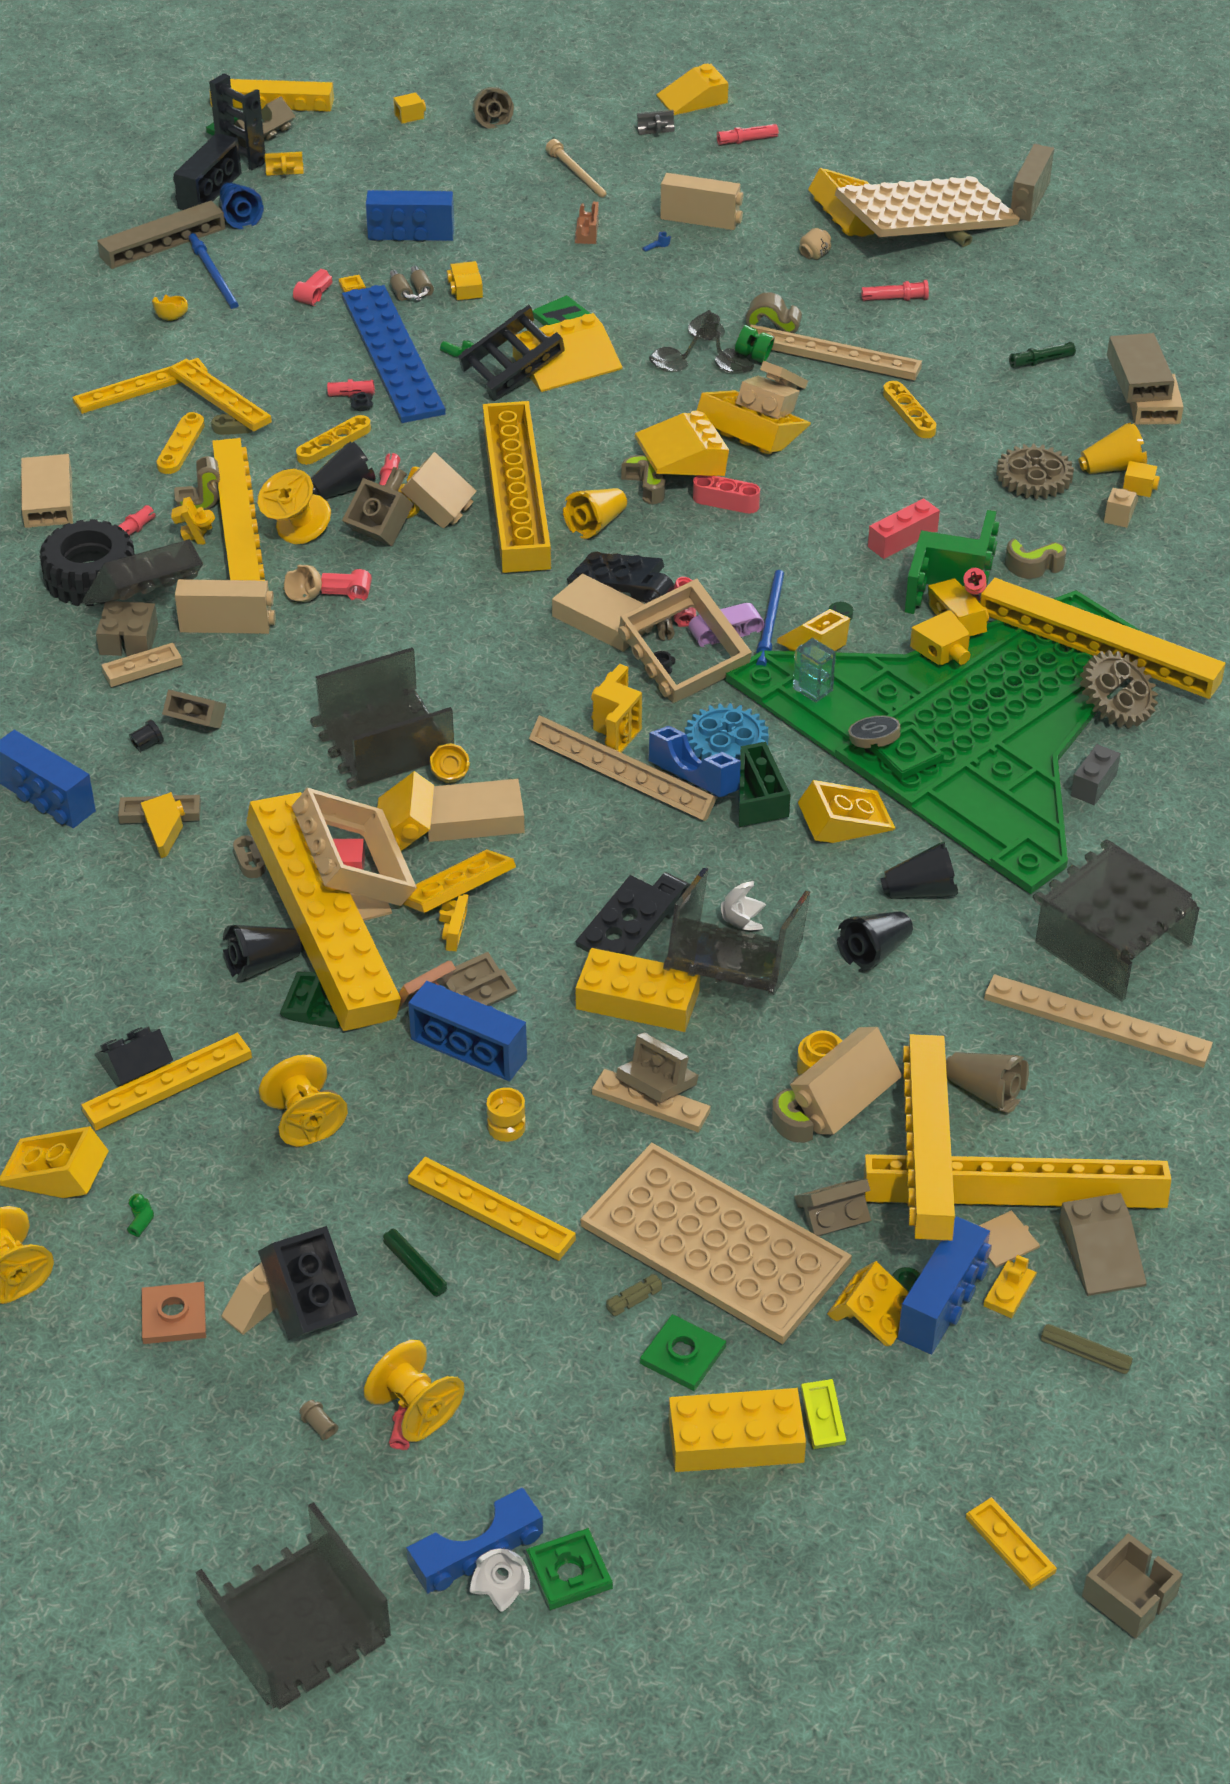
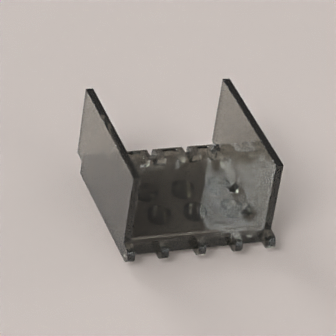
M413 647L316 676L319 715L312 717L310 723L315 728L322 726L324 731H321L318 737L322 742L331 740L334 745L329 748L328 754L331 758L341 757L343 763H340L337 769L340 774H351L352 777L346 781L349 789L430 765V756L438 746L454 744L452 708L449 707L430 713L417 691H415L417 685Z
M1105 839L1100 844L1103 849L1100 854L1096 855L1091 851L1085 855L1087 864L1080 869L1071 865L1067 869L1069 878L1063 882L1057 879L1049 882V887L1052 891L1047 895L1039 891L1033 895V900L1041 906L1035 943L1122 1002L1126 999L1132 967V961L1130 960H1133L1164 933L1190 947L1193 942L1200 908L1192 899L1190 892L1110 840Z
M703 868L675 904L668 955L665 959L663 970L670 971V969L684 971L688 972V976L701 975L714 978L718 983L723 981L743 985L744 989L749 990L752 987L768 991L770 995H775L798 958L799 948L803 941L810 891L803 893L780 928L779 939L773 941L772 937L754 933L747 935L745 931L728 927L721 929L719 925L701 921L708 868Z
M314 1502L308 1505L311 1532L306 1537L310 1544L293 1554L288 1547H285L281 1550L284 1559L263 1571L259 1564L252 1567L255 1577L237 1588H234L230 1582L223 1585L226 1593L224 1596L221 1597L202 1569L196 1572L200 1599L196 1603L262 1699L267 1705L270 1704L273 1709L277 1707L280 1710L301 1697L297 1688L299 1685L307 1693L330 1678L327 1670L328 1667L331 1668L334 1674H337L360 1660L356 1652L357 1649L366 1656L386 1643L385 1639L391 1636L387 1598Z

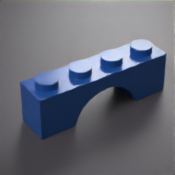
M666 726L649 733V761L658 765L661 769L668 770L676 774L677 777L695 784V786L713 793L717 797H725L729 793L740 789V760L721 752L701 761L692 751L687 734L671 726Z
M523 1487L494 1502L495 1516L493 1523L481 1536L467 1541H454L444 1538L435 1532L406 1547L408 1565L427 1594L434 1590L443 1591L453 1583V1580L465 1574L467 1576L473 1575L477 1567L476 1560L490 1550L501 1548L512 1551V1549L523 1543L530 1545L538 1540L543 1533V1516Z

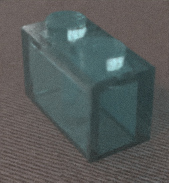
M811 638L795 650L793 689L817 703L833 691L836 651Z

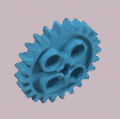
M720 703L718 704V709H714L709 705L707 712L699 709V715L692 714V720L687 721L685 734H687L692 751L698 758L701 757V761L721 752L740 760L741 746L765 741L768 745V727L765 726V720H759L760 714L751 715L752 709L742 711V705L734 709L731 703H729L727 708H724Z

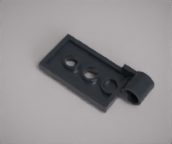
M591 552L567 578L569 585L581 574H584L619 592L630 593L631 598L645 603L674 590V583L671 578L666 574L659 573L665 567L663 559L641 557L640 555L630 556L619 553Z
M667 872L662 874L653 886L629 875L575 941L576 946L588 953L591 948L634 956L664 918L670 919L689 899L692 890L691 884ZM629 914L637 916L634 920L626 921L623 919ZM613 933L621 935L619 939L610 940L607 938Z

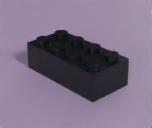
M219 133L214 134L175 171L173 182L175 183V199L178 209L185 210L208 201L213 202L220 195V189L223 185L232 183L242 174L238 138Z

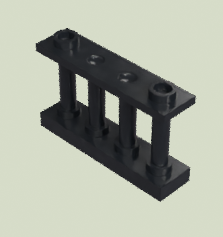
M224 73L209 81L215 134L219 133L235 138L238 136L246 140L247 148L239 145L240 155L248 158V167L252 171L265 163L260 91L255 89L246 95L231 89L230 76ZM232 99L242 103L243 112L233 107ZM234 117L244 122L245 130L235 126Z
M530 305L518 310L514 316L473 346L465 349L458 356L461 369L464 372L473 367L488 382L486 383L488 395L493 401L506 395L565 351L563 338L557 332L547 337L533 323L534 316ZM526 328L541 344L530 350L515 334ZM507 340L523 355L515 363H512L498 349ZM488 354H491L505 368L497 376H494L480 362Z

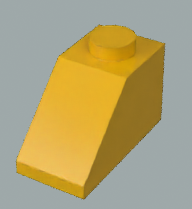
M172 792L141 802L145 819L161 858L169 854L183 828L181 816H184L185 812L181 801L174 800Z

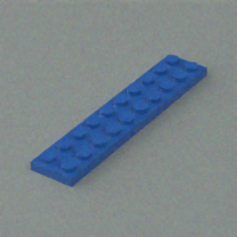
M375 285L370 288L353 289L349 292H343V301L401 423L446 415L445 407L385 285Z

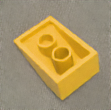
M703 64L689 70L657 93V97L668 110H673L674 115L728 103V82L712 64Z
M813 780L798 801L803 816L816 841L836 843L895 830V826L876 790Z
M91 1126L21 1138L0 1175V1186L59 1198L86 1195L91 1189L92 1183L101 1169L109 1150Z

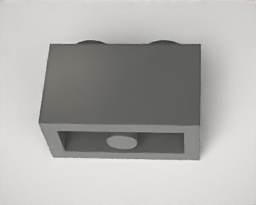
M1096 744L1074 774L1071 796L1095 806L1117 775L1121 753Z

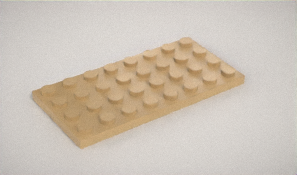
M972 176L960 179H933L932 181H899L898 183L891 184L884 182L877 185H847L846 187H837L835 196L879 237L1008 227L1017 225L1020 219L1013 213L1012 209L1004 205L988 188L979 183L977 178Z
M652 1142L581 1218V1227L781 1344H784L850 1265L852 1255Z

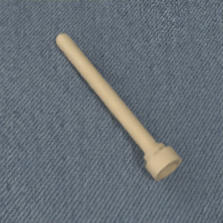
M552 139L547 143L545 149L551 157L554 156L564 162L599 197L606 196V191L564 152V146L557 139Z

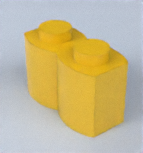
M477 262L450 264V270H447L446 274L447 281L450 283L451 295H455L457 300L482 298V279Z

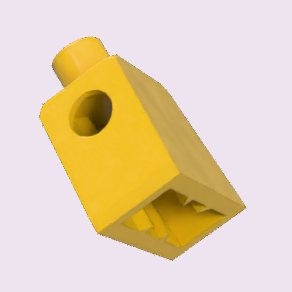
M951 610L912 627L910 647L938 665H943L952 660L963 665L971 656L968 651L969 632Z

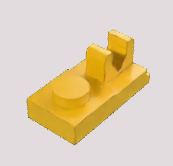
M459 895L457 901L449 900L442 904V910L439 912V921L445 922L442 939L446 940V951L457 952L467 914L469 895Z
M1017 1255L1015 1263L1009 1260L1006 1262L984 1300V1307L1011 1319L1013 1318L1037 1275V1272L1028 1269L1029 1259Z

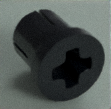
M151 719L145 722V726L129 734L133 746L139 752L155 743L160 744L164 742L160 729Z

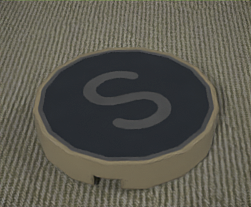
M872 716L856 721L850 726L848 733L851 743L857 747L871 748V744H878V747H883L893 743L900 737L901 727L899 721L893 717Z

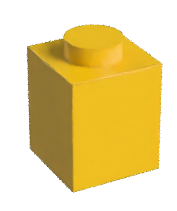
M416 92L393 98L394 114L401 124L424 119L426 105Z
M1129 461L1123 489L1135 492L1140 496L1151 497L1152 490L1158 489L1160 476H1156L1157 466Z

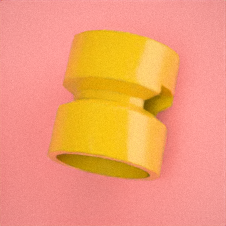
M505 1087L490 1093L486 1103L489 1134L494 1139L503 1142L518 1139L525 1132L526 1126L525 1099L523 1095L516 1089Z

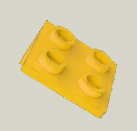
M875 1261L855 1273L827 1315L837 1322L845 1317L849 1319L855 1317L885 1346H891L898 1337L902 1303L909 1292Z

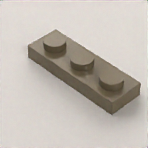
M173 795L175 801H181L185 815L181 816L182 821H200V795ZM159 796L120 797L119 823H147L141 802Z

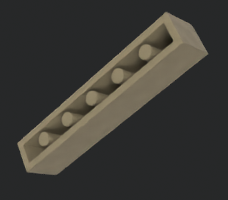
M208 201L97 240L99 256L111 269L190 242L189 235L191 233H195L198 238L224 230V212L212 201Z

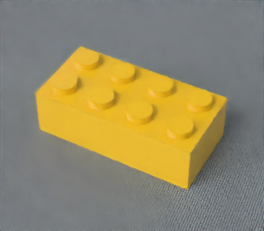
M591 948L575 988L576 1009L686 1032L700 992V970Z
M798 1388L669 1397V1425L675 1472L804 1463L806 1439Z

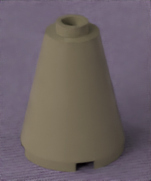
M955 1052L946 1059L947 1079L996 1109L1010 1113L1014 1111L1022 1100L1015 1099L1020 1089L1026 1090L1029 1064L1027 1061L1022 1060L1024 1057L1019 1055Z

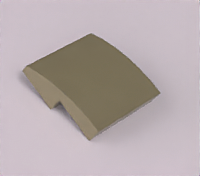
M489 952L455 966L456 970L444 986L448 990L468 996L472 1000L487 1006L510 997L518 991L504 968L501 970L498 968Z

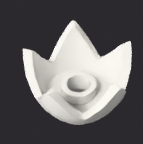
M754 881L742 883L727 894L725 901L721 903L723 919L727 923L730 922L734 927L744 930L763 929L762 924L750 920V918L756 916L766 906L761 901L746 897L748 891L754 886Z
M493 1549L484 1553L476 1560L477 1567L471 1579L470 1592L479 1595L488 1594L499 1611L502 1612L507 1609L519 1593H526L530 1590L528 1568L524 1560L517 1553L509 1549ZM505 1568L509 1574L502 1576L497 1572V1569Z

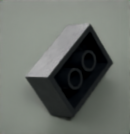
M327 1226L274 1242L258 1251L288 1340L339 1324L358 1315Z

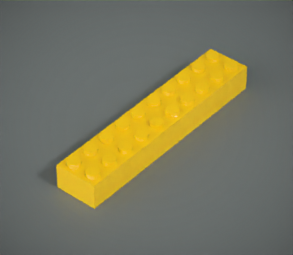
M529 401L483 404V427L502 572L550 570L551 546Z
M302 793L250 801L246 824L342 1030H352L395 1019L401 997L349 892L324 885L295 816L292 805Z

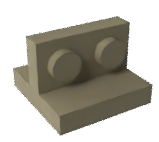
M644 1032L636 1037L633 1060L617 1068L616 1078L658 1102H662L697 1085L698 1074L687 1069L689 1056Z
M867 1179L849 1180L794 1196L797 1206L804 1207L810 1232L817 1236L871 1221L864 1192L870 1191Z

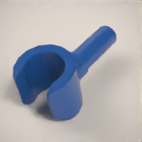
M659 232L658 240L643 247L642 250L646 252L659 246L667 247L670 245L671 236L666 237V232Z

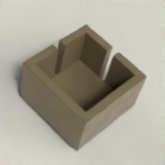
M106 601L101 615L102 619H100L96 632L99 655L122 656L120 635L124 636L127 656L152 649L158 627L155 603Z
M1128 1533L1087 1574L1082 1597L1136 1639L1155 1620L1156 1613L1159 1615L1176 1598L1183 1574L1157 1556L1154 1559L1149 1578L1146 1574L1153 1551Z

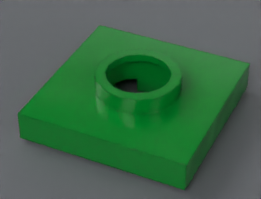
M672 1314L640 1357V1364L695 1391L726 1348V1341ZM684 1342V1344L692 1346L694 1351L688 1355H678L672 1348L676 1343Z
M589 1528L526 1549V1556L549 1610L613 1589V1582ZM572 1563L579 1566L582 1576L580 1574L574 1578H568L567 1582L559 1578L557 1571L562 1565Z

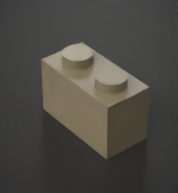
M168 689L162 714L209 727L220 728L226 703Z

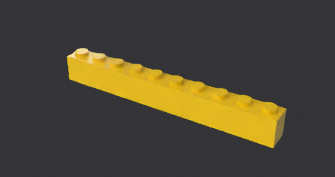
M240 438L214 440L212 443L214 458L219 465L220 481L218 482L230 580L265 581L260 580L265 579L263 564H261L263 563L261 549H257L260 548L259 534H255L258 533L257 519H255L253 491L250 490L252 489L247 448L241 446Z
M995 577L981 594L980 604L986 607L991 618L1093 656H1097L1101 651L1105 654L1108 650L1113 655L1119 651L1122 658L1128 654L1130 662L1138 660L1137 667H1145L1143 672L1145 675H1151V678L1207 699L1213 696L1222 683L1225 662Z
M910 1034L909 1046L903 1045L904 1113L906 1114L905 1132H907V1187H911L908 1189V1206H910L908 1224L909 1226H914L915 1239L953 1241L955 1211L944 1036Z
M865 1154L864 1179L868 1180L870 1191L864 1192L866 1202L908 1203V1189L911 1187H907V1155ZM951 1156L954 1204L1062 1207L1063 1202L1121 1193L1126 1207L1168 1208L1172 1180L1168 1161Z

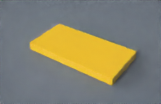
M486 849L415 884L417 889L403 905L425 913L516 868L514 859Z

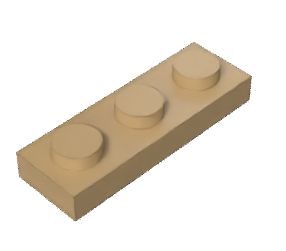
M763 361L760 370L767 373V378L794 389H797V387L805 389L808 380L777 365Z
M169 643L102 664L101 666L109 685L114 687L181 666L183 663L182 657L175 645Z

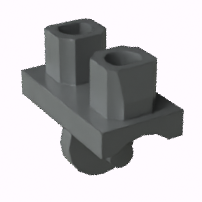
M674 111L637 113L638 134L674 132Z

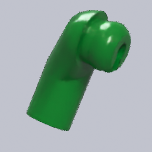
M464 340L461 347L443 341L440 345V351L453 357H458L465 349L470 348L474 344L471 341Z
M137 1193L132 1195L128 1202L135 1218L128 1226L127 1231L129 1234L139 1238L152 1221L154 1212L149 1200L144 1198L142 1194Z

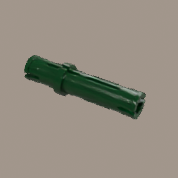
M1072 342L1040 349L1029 348L1025 352L1010 354L1009 362L1013 368L1030 364L1035 366L1040 362L1074 356L1076 348Z

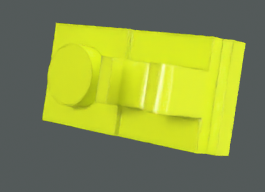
M833 1379L801 1384V1393L813 1449L845 1445L846 1437Z

